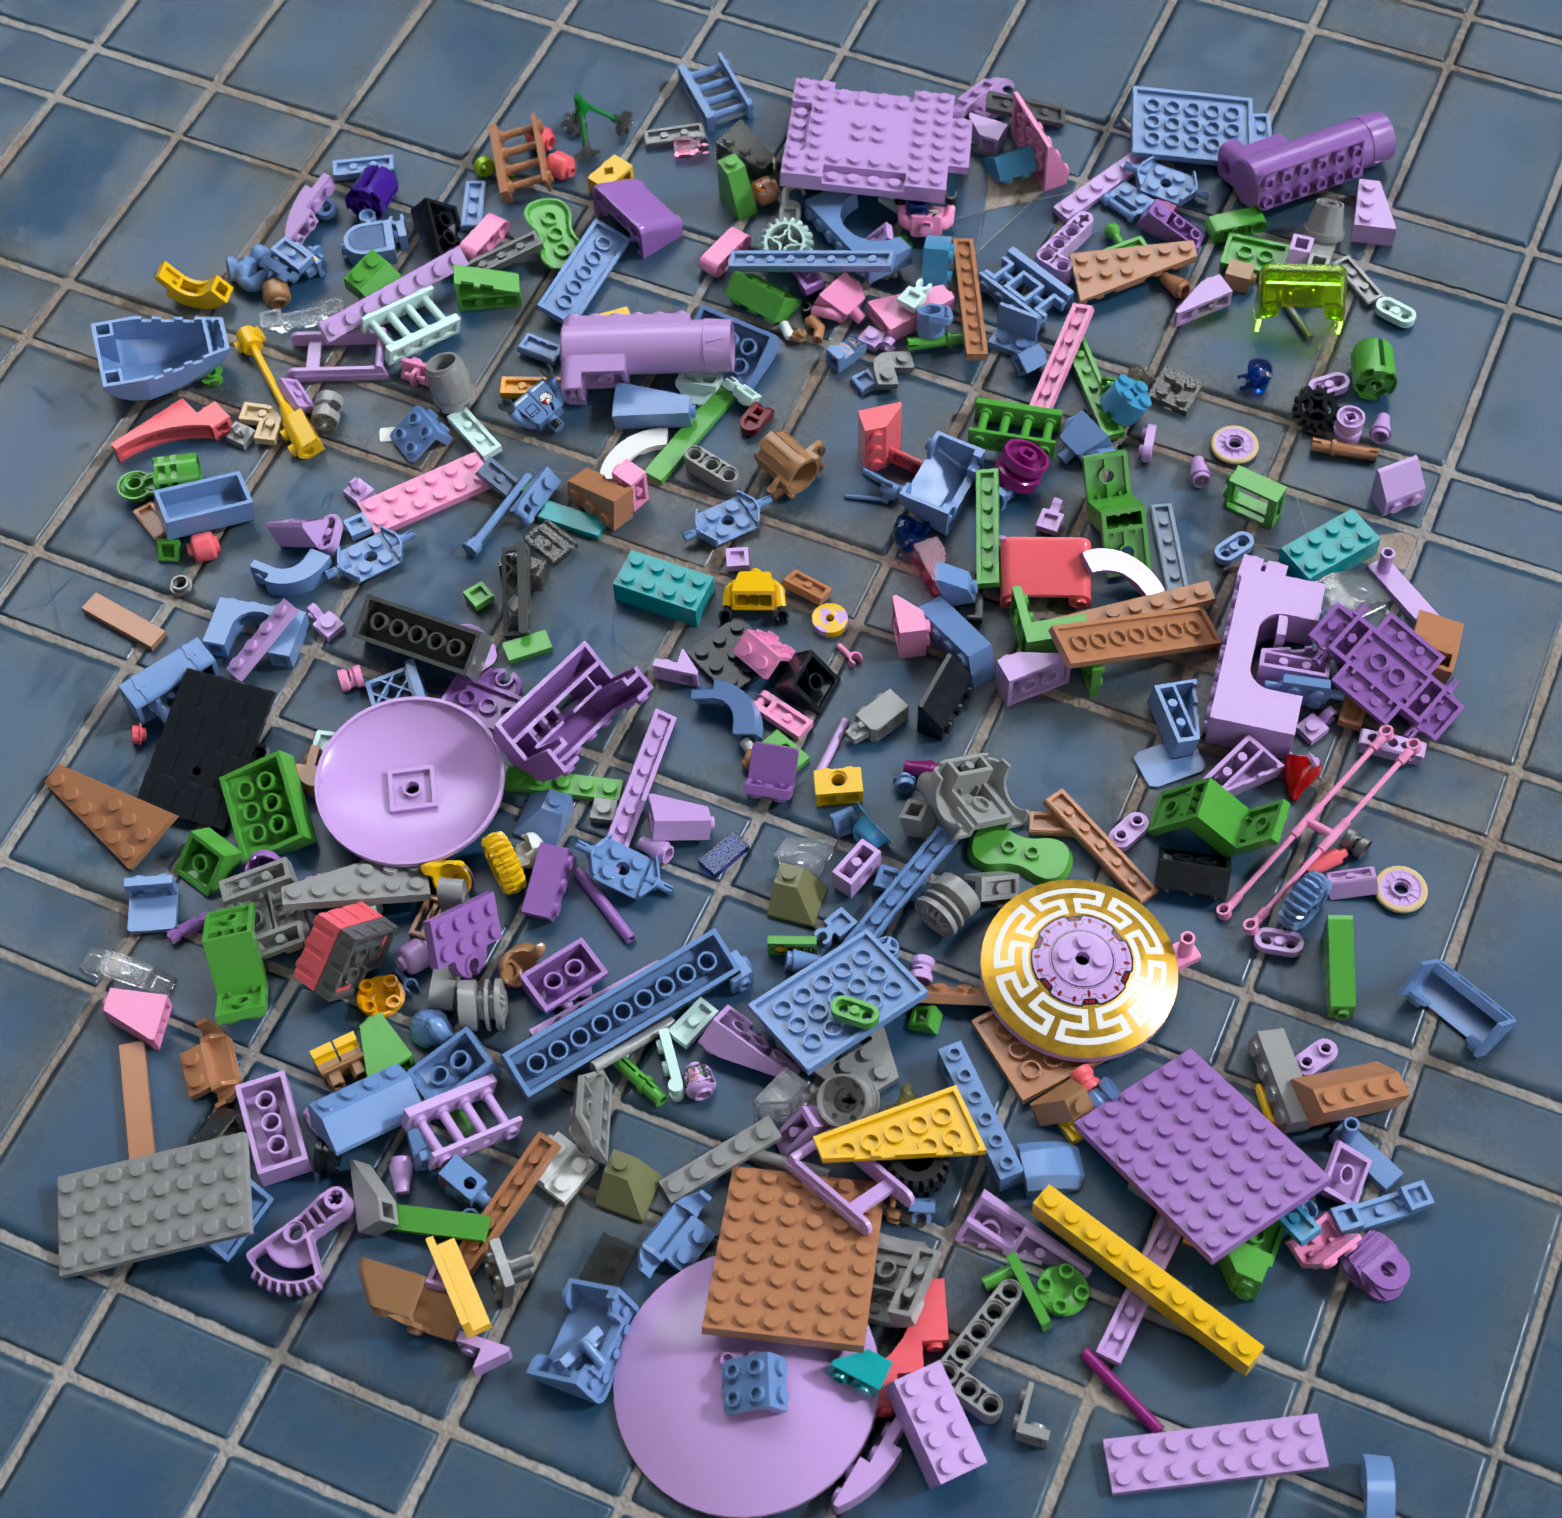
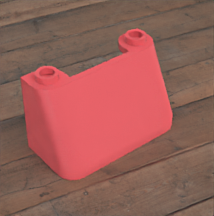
M1081 537L1004 538L1000 543L999 607L1010 608L1012 586L1021 585L1023 594L1027 593L1028 597L1068 598L1069 605L1075 609L1090 608L1091 574L1087 573L1079 554L1091 550V542Z

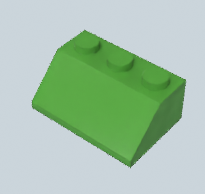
M734 271L724 293L731 298L730 301L739 306L745 305L748 312L755 315H763V320L771 324L786 321L803 302L798 297L749 272Z

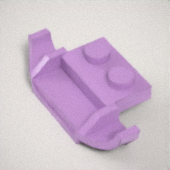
M999 77L989 80L986 78L982 79L957 98L958 102L954 107L953 118L969 119L971 112L994 120L999 115L985 112L986 94L989 90L1008 94L1003 92V88L1005 86L1011 89L1014 88L1013 82Z

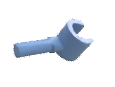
M398 967L394 969V972L402 980L407 995H411L410 990L407 988L409 985H414L419 990L416 979L406 977Z

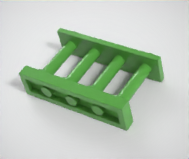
M977 397L974 419L979 420L977 428L969 427L967 443L985 450L1002 452L1006 442L1009 440L1023 439L1039 446L1048 455L1049 460H1054L1056 440H1051L1052 431L1060 432L1063 410ZM988 421L1001 423L999 432L986 430ZM1009 425L1022 426L1021 434L1007 433ZM1031 428L1044 430L1042 438L1030 437Z

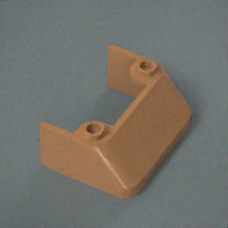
M361 1257L357 1269L367 1305L372 1308V1314L383 1318L390 1317L407 1326L406 1332L421 1337L422 1333L455 1342L461 1323L448 1294L423 1287L426 1276Z

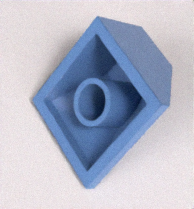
M552 789L530 794L512 835L521 838L523 834L534 832L542 839L543 843L558 846L574 812L572 795Z

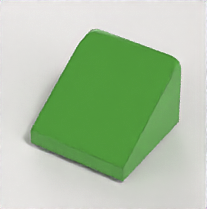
M935 1005L914 1006L908 1028L937 1035L943 1014Z

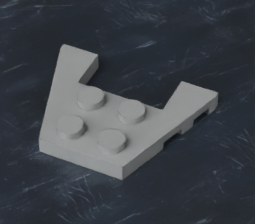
M884 1026L868 1036L871 1040L833 1064L828 1065L827 1063L812 1073L818 1079L824 1081L835 1074H859L868 1077L876 1085L879 1093L899 1082V1075ZM849 1098L851 1103H856V1099Z

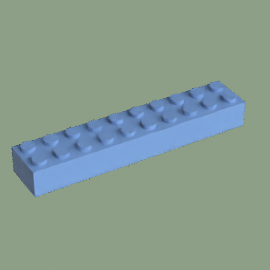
M716 928L503 1053L500 1060L527 1102L587 1066L589 1062L635 1037L733 978L741 969Z

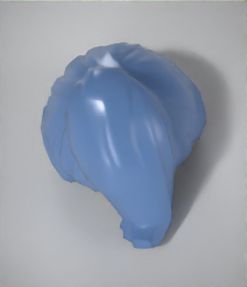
M421 1009L412 1016L409 1022L411 1040L425 1049L442 1045L455 1035L447 1015L438 1009Z

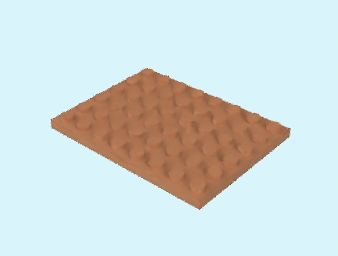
M739 1166L733 1168L702 1324V1334L864 1353L884 1200L863 1213L873 1228L871 1234L864 1236L790 1172ZM818 1176L849 1203L878 1184L875 1181Z

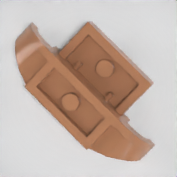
M204 1017L195 1022L196 1027L203 1034V1037L199 1039L200 1044L181 1053L180 1059L189 1098L196 1100L210 1092H214L218 1097V1103L214 1104L215 1109H221L234 1101L237 1096L235 1085H239L242 1082L232 1038L220 1026Z

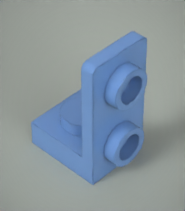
M428 1121L427 1124L432 1130L431 1122ZM418 1128L407 1130L406 1134L415 1171L429 1170L428 1165L433 1151Z

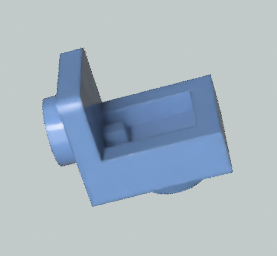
M737 950L731 952L741 969L735 977L729 980L730 991L733 994L738 991H745L753 983L751 963L745 955L741 956Z

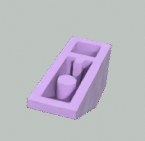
M1220 274L1201 281L1177 308L1174 318L1175 327L1231 304L1233 291Z

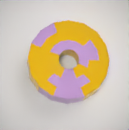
M826 603L817 607L813 612L812 626L820 636L834 638L844 633L848 627V614L842 606L835 603Z

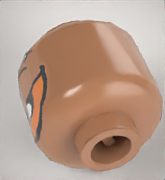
M765 176L751 183L754 201L759 206L768 205L778 199L780 190L774 178L771 179Z

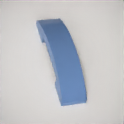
M1424 1180L1402 1186L1397 1192L1355 1204L1353 1201L1331 1208L1329 1211L1340 1234H1348L1396 1222L1434 1205L1435 1202Z

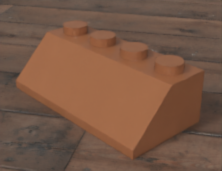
M1378 1061L1293 1078L1291 1080V1084L1310 1126L1344 1120L1347 1117H1358L1396 1109L1410 1095L1400 1073Z

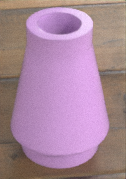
M1387 413L1378 414L1375 423L1369 431L1371 440L1376 444H1384L1391 438L1390 416Z
M1195 456L1191 459L1190 482L1197 488H1204L1209 485L1212 475L1204 462V458L1202 456Z
M642 836L637 844L638 849L645 852L652 859L657 856L659 864H667L674 854V847L667 841H653L652 838Z
M394 1156L391 1158V1163L388 1164L394 1193L396 1195L409 1194L414 1163L411 1162L410 1156Z

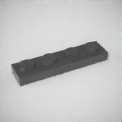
M989 90L986 94L985 112L1012 117L1013 95ZM1022 97L1038 122L1049 126L1063 127L1065 106Z
M533 230L468 261L469 265L467 266L499 271L543 250L544 246L536 231Z

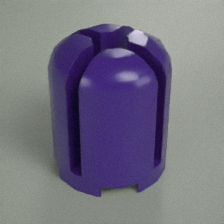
M378 165L365 167L345 196L347 210L350 208L354 214L359 216L362 210L371 209L375 212L377 220L382 218L398 193L396 176L384 166L380 168Z

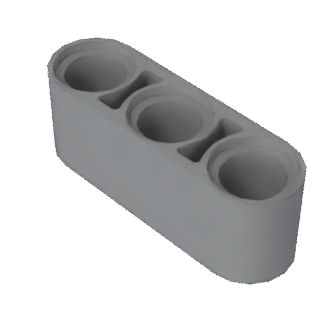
M692 445L685 450V464L689 473L726 495L737 493V490H739V472L735 467L700 446Z

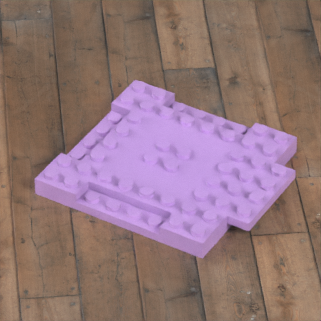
M796 78L779 186L944 204L947 174L968 175L973 120L953 118L955 95L915 91L914 98L904 95L894 96L886 93L876 94L866 91L835 89L836 82Z

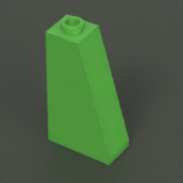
M1328 915L1320 938L1327 1017L1345 1020L1353 1017L1356 1008L1353 915Z

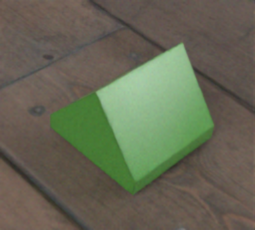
M157 539L158 561H181L183 545L180 540Z

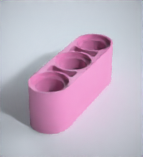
M492 213L487 214L460 244L466 259L470 261L493 250L508 233L509 221Z
M735 227L729 228L702 255L698 267L708 274L719 278L728 269L732 250H747L751 243V236Z

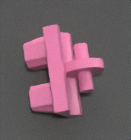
M404 357L401 360V379L408 380L410 385L414 387L418 386V384L428 386L425 374L426 363H422L416 357L412 359Z

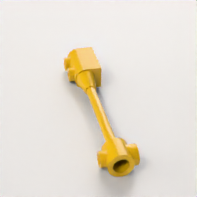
M248 325L241 327L236 332L237 341L233 344L240 354L244 352V354L254 357L279 405L282 426L284 428L280 430V434L286 442L289 440L291 442L287 446L294 457L298 456L301 459H309L325 448L307 415L301 408L294 412L277 386L260 352L263 348V342L267 340L258 326Z

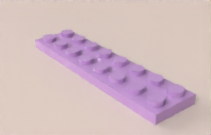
M1317 1413L1160 1432L1157 1434L1151 1433L1103 1439L1102 1441L1112 1496L1322 1471L1329 1468Z

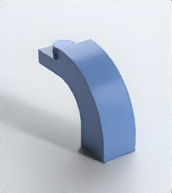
M312 548L299 564L290 568H275L257 560H253L250 565L256 582L265 584L269 594L283 597L297 596L312 591L327 579L324 571L333 568L330 555Z
M714 680L713 687L702 686L700 690H691V699L698 704H726L730 706L733 713V735L739 739L747 737L750 739H762L763 722L760 710L754 700L740 688L725 681Z
M1363 1454L1360 1475L1364 1498L1363 1518H1395L1396 1488L1392 1459L1389 1456Z

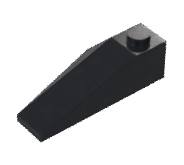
M425 197L410 210L414 228L433 259L460 244L458 231L461 229V222L457 206Z

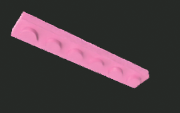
M1079 303L1072 304L1029 405L1053 409L1093 316V306Z

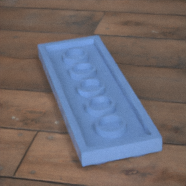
M595 218L537 304L536 309L563 324V319L569 314L582 316L630 244L631 239Z

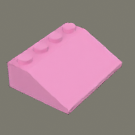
M1014 92L1011 138L1017 147L1032 146L1038 170L1033 171V174L1044 191L1066 185L1067 175H1069L1068 165L1063 163L1059 151L1055 150L1052 145L1051 138L1046 136L1043 131L1042 124L1036 120L1019 93Z

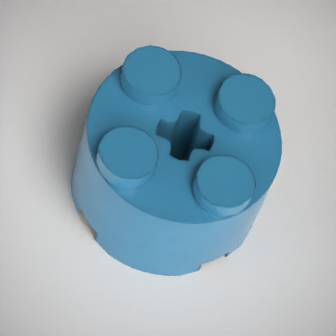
M1121 374L1100 398V403L1105 413L1109 411L1113 415L1111 419L1114 422L1127 427L1137 422L1152 405L1150 396L1147 393V385L1142 381L1137 382L1124 374Z

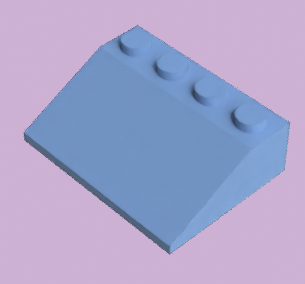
M701 304L694 320L704 318L733 320L735 336L734 372H721L717 374H723V382L725 378L730 379L732 376L740 384H746L751 389H754L773 362L782 341L773 333Z

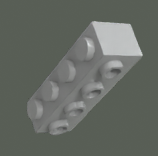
M1284 1028L1257 1031L1248 1042V1049L1255 1061L1258 1077L1264 1085L1266 1098L1273 1109L1275 1122L1279 1125L1283 1134L1309 1130L1312 1126H1310L1291 1084L1293 1078L1303 1076Z

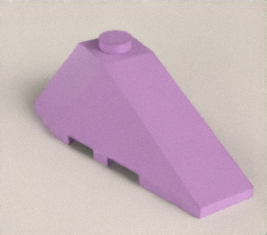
M728 1004L711 1021L698 1041L704 1050L710 1054H715L717 1057L793 1082L801 1072V1069L781 1050L770 1047L767 1036L764 1034L758 1035L751 1028L753 1023Z

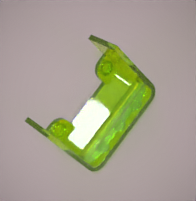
M1268 263L1262 266L1254 302L1255 332H1259L1262 318L1277 316L1280 313L1281 307L1323 308L1324 316L1327 319L1335 320L1336 334H1340L1346 308L1347 269L1341 265Z

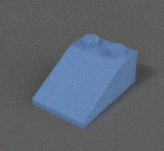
M466 1026L406 1073L411 1077L424 1099L427 1100L491 1073L496 1077L502 1071L478 1037Z

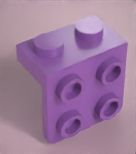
M755 742L752 745L749 774L743 786V793L749 794V797L759 799L765 796L771 797L772 801L775 802L789 801L794 794L799 750L793 747Z

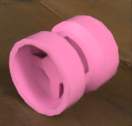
M359 665L352 666L349 670H337L343 693L350 691L353 687H365Z

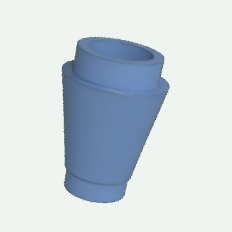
M797 949L786 951L785 970H791V973L799 972L821 958V955Z

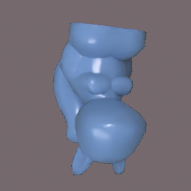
M255 244L250 250V257L244 255L243 259L238 261L232 255L226 256L229 281L237 282L247 292L261 291L264 282L273 277L277 278L276 272L272 269L270 271L262 269L257 272V268H263L259 265L265 252L272 253L271 249Z

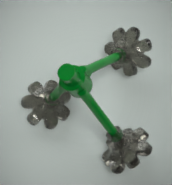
M575 94L573 96L575 111H572L571 115L565 113L563 116L564 121L561 123L562 128H567V134L571 135L573 131H575L576 136L582 134V149L574 157L575 159H581L582 157H587V155L589 157H596V155L601 154L599 149L590 148V142L587 140V123L585 122L586 118L584 115L589 110L611 119L616 124L615 130L619 136H622L623 133L626 135L629 133L630 129L628 126H631L634 120L630 119L633 115L630 111H623L621 116L611 115L586 102L580 94Z

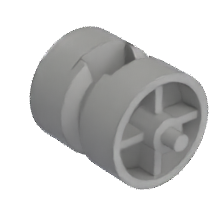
M331 390L318 392L310 419L311 424L322 431L336 430L344 404L343 397Z

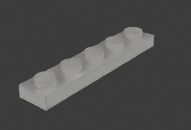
M768 1115L663 1178L659 1183L671 1204L783 1138Z

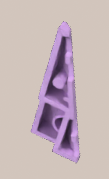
M986 1189L982 1191L954 1238L957 1242L973 1243L982 1249L987 1247L1001 1251L1004 1255L1016 1252L1019 1259L1039 1265L1044 1263L1055 1266L1069 1263L1086 1278L1093 1266Z

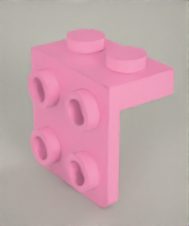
M747 629L732 652L763 679H769L779 662H789L795 650L779 642V637L771 631L763 632L759 629L756 631Z
M1323 1212L1314 1219L1322 1227V1234L1303 1247H1300L1292 1237L1285 1241L1302 1268H1313L1314 1270L1324 1268L1326 1270L1338 1262L1337 1258L1343 1253L1348 1254L1358 1247L1357 1242L1362 1237L1359 1233L1340 1234L1330 1214Z

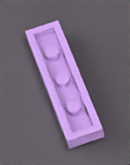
M283 598L274 607L273 612L266 621L261 623L253 637L245 643L244 648L231 660L226 670L242 682L298 614L299 610Z

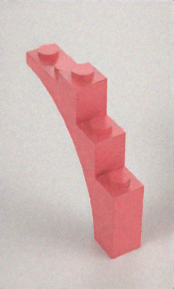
M944 1278L932 1279L923 1299L925 1305L916 1325L908 1327L902 1340L887 1357L888 1360L892 1361V1365L880 1389L876 1412L878 1417L888 1418L895 1414L884 1389L886 1385L923 1368V1350L927 1349L928 1352L936 1353L943 1351V1349H948L949 1337Z

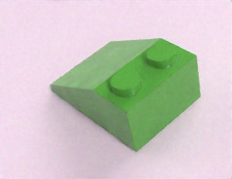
M371 249L344 277L346 289L361 300L402 276L387 260Z

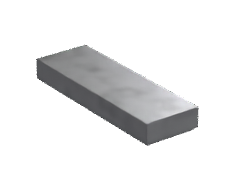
M703 123L643 131L646 150L706 142Z
M1349 255L1331 263L1330 268L1366 309L1376 305L1379 298L1385 297Z

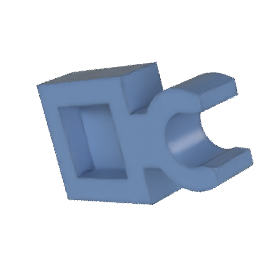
M841 906L823 921V926L826 928L817 929L814 932V936L817 939L822 936L827 938L822 942V947L825 949L832 944L834 937L841 941L850 934L858 922Z

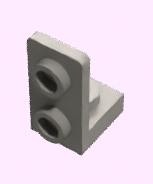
M1029 1381L1028 1388H1022L1018 1404L1023 1405L1021 1415L1015 1414L1011 1430L1016 1431V1441L1047 1449L1051 1430H1047L1044 1425L1039 1423H1025L1034 1389V1383Z

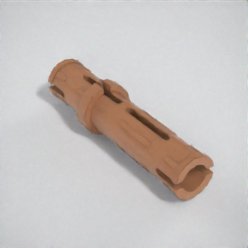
M1313 437L1310 451L1327 453L1332 457L1338 455L1376 462L1379 448L1337 442V439H1332L1331 441Z

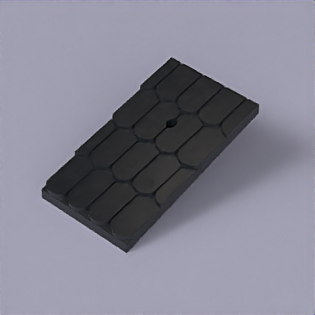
M187 668L183 674L178 692L170 708L160 740L156 745L137 798L178 815L179 818L227 830L230 816L219 777L252 762L277 692ZM198 767L201 769L200 774L197 772Z

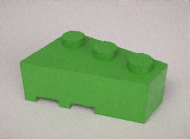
M453 264L454 286L459 312L522 306L519 273Z

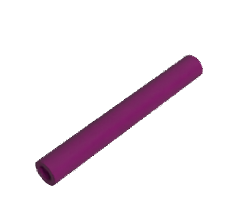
M1090 1348L1085 1349L1079 1357L1151 1433L1157 1434L1164 1429L1159 1420Z

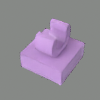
M356 477L343 490L344 496L357 506L358 502L375 495V491L371 486Z

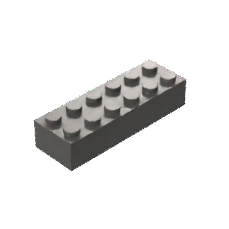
M368 593L352 637L477 681H479L494 637Z

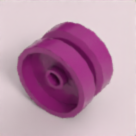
M1011 439L1006 442L994 468H998L999 483L1016 493L1030 494L1037 489L1042 476H1044L1049 467L1050 461L1048 455L1036 444L1023 439Z

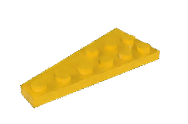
M956 1085L813 1136V1142L822 1163L987 1154V1149Z

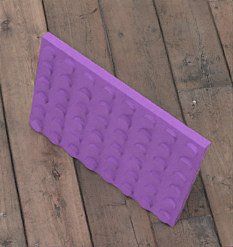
M1191 1048L1119 1093L1121 1097L1118 1099L1108 1100L1074 1122V1129L1211 1265L1331 1184V1177Z

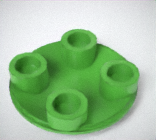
M1069 1263L1055 1265L1046 1269L1040 1275L1036 1287L1037 1295L1044 1308L1057 1316H1071L1078 1313L1086 1305L1090 1294L1085 1277Z

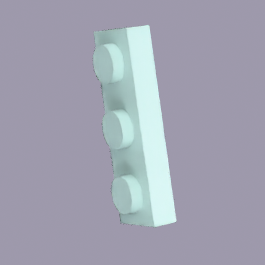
M466 407L460 412L447 416L451 426L478 453L484 462L489 456L493 457L502 451L499 442Z

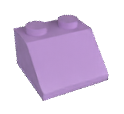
M1415 455L1377 469L1370 498L1382 516L1390 513L1395 514L1401 509L1416 506L1422 502L1426 487L1418 457Z

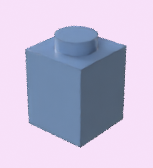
M1039 343L1009 357L1018 376L1028 374L1048 362L1046 352L1040 347Z

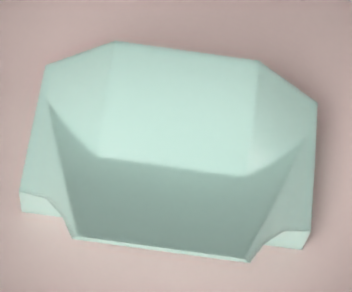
M679 373L675 380V385L680 394L690 396L692 404L704 406L721 386L723 374Z

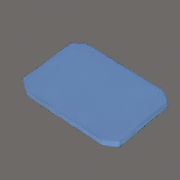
M1165 743L1139 751L1133 758L1148 787L1156 789L1202 773L1206 767L1197 748H1195L1193 755L1171 758Z

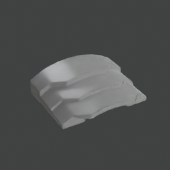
M287 857L219 881L222 900L217 910L254 902L256 909L255 934L263 960L284 952L290 954L305 948L304 942L310 935L306 910L283 911L281 887L298 882L293 866Z
M880 1233L868 1323L896 1328L915 1326L925 1305L923 1299L933 1279L932 1275L942 1255L941 1251L928 1248L925 1242L905 1240Z

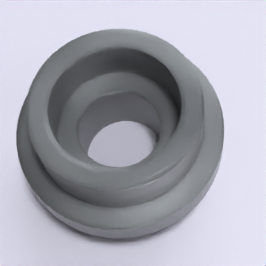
M185 575L175 576L170 583V590L175 596H185L193 588L192 581Z

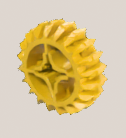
M502 831L492 832L482 838L481 846L485 854L484 856L503 893L506 895L520 892L521 889L526 888L527 881L521 863L505 833Z

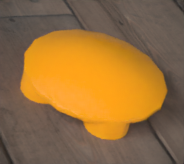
M393 974L364 979L359 984L356 1002L359 1010L367 1016L376 1015L381 1012L384 1017H388L397 1012L405 1001L403 985Z

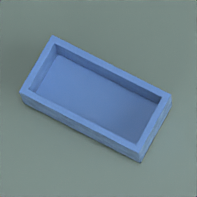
M240 471L153 491L155 510L167 540L254 520L253 501Z

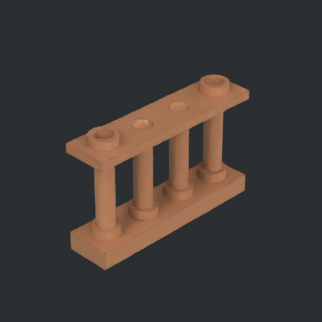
M534 112L530 113L532 124L505 132L499 130L496 123L488 125L499 192L505 203L513 202L512 193H515V190L539 183H544L548 192L552 191L551 182H554L551 170H548L544 142L541 132L544 131V125L541 119L538 120ZM534 132L535 141L510 148L504 147L503 143L507 139ZM537 149V158L513 165L507 164L506 159H509V156ZM540 166V175L515 182L510 181L509 176H512V173Z

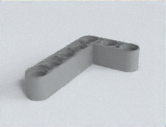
M439 878L437 898L441 912L470 899L465 879ZM448 965L439 970L433 969L428 995V1008L441 1011H455L458 982L461 977L451 975Z
M1006 1279L999 1284L940 1360L945 1372L953 1375V1378L949 1381L961 1407L985 1424H994L1000 1420L1003 1402L998 1394L969 1374L968 1371L1020 1304L1022 1288L1013 1279ZM1011 1291L1016 1297L1008 1299L1003 1293ZM991 1311H996L1000 1314V1317L992 1319L987 1314ZM980 1331L985 1337L976 1339L971 1334ZM958 1352H966L969 1357L961 1360L956 1357V1354ZM965 1388H971L975 1394L969 1397L963 1395L961 1391ZM987 1404H992L997 1410L993 1413H988L983 1407Z

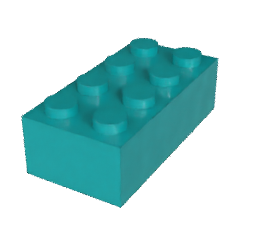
M1352 508L1283 546L1280 550L1278 562L1288 566L1287 575L1289 577H1297L1298 579L1325 584L1375 556L1381 538Z
M634 550L630 551L613 582L615 600L696 627L715 593L713 576Z

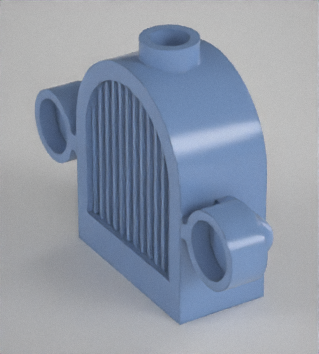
M362 210L359 213L361 224L351 227L344 235V243H340L342 256L347 255L349 262L356 266L373 249L390 264H397L398 259L391 219L377 221L373 210Z

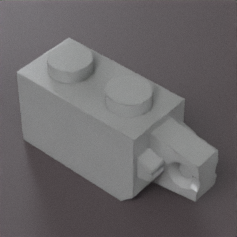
M891 689L885 693H880L873 702L861 707L857 711L855 722L845 731V736L854 745L866 738L871 742H878L908 719L909 706Z

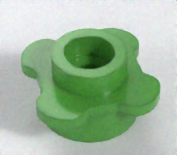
M218 366L202 379V383L211 387L221 384L223 381L221 376L223 372L222 367Z

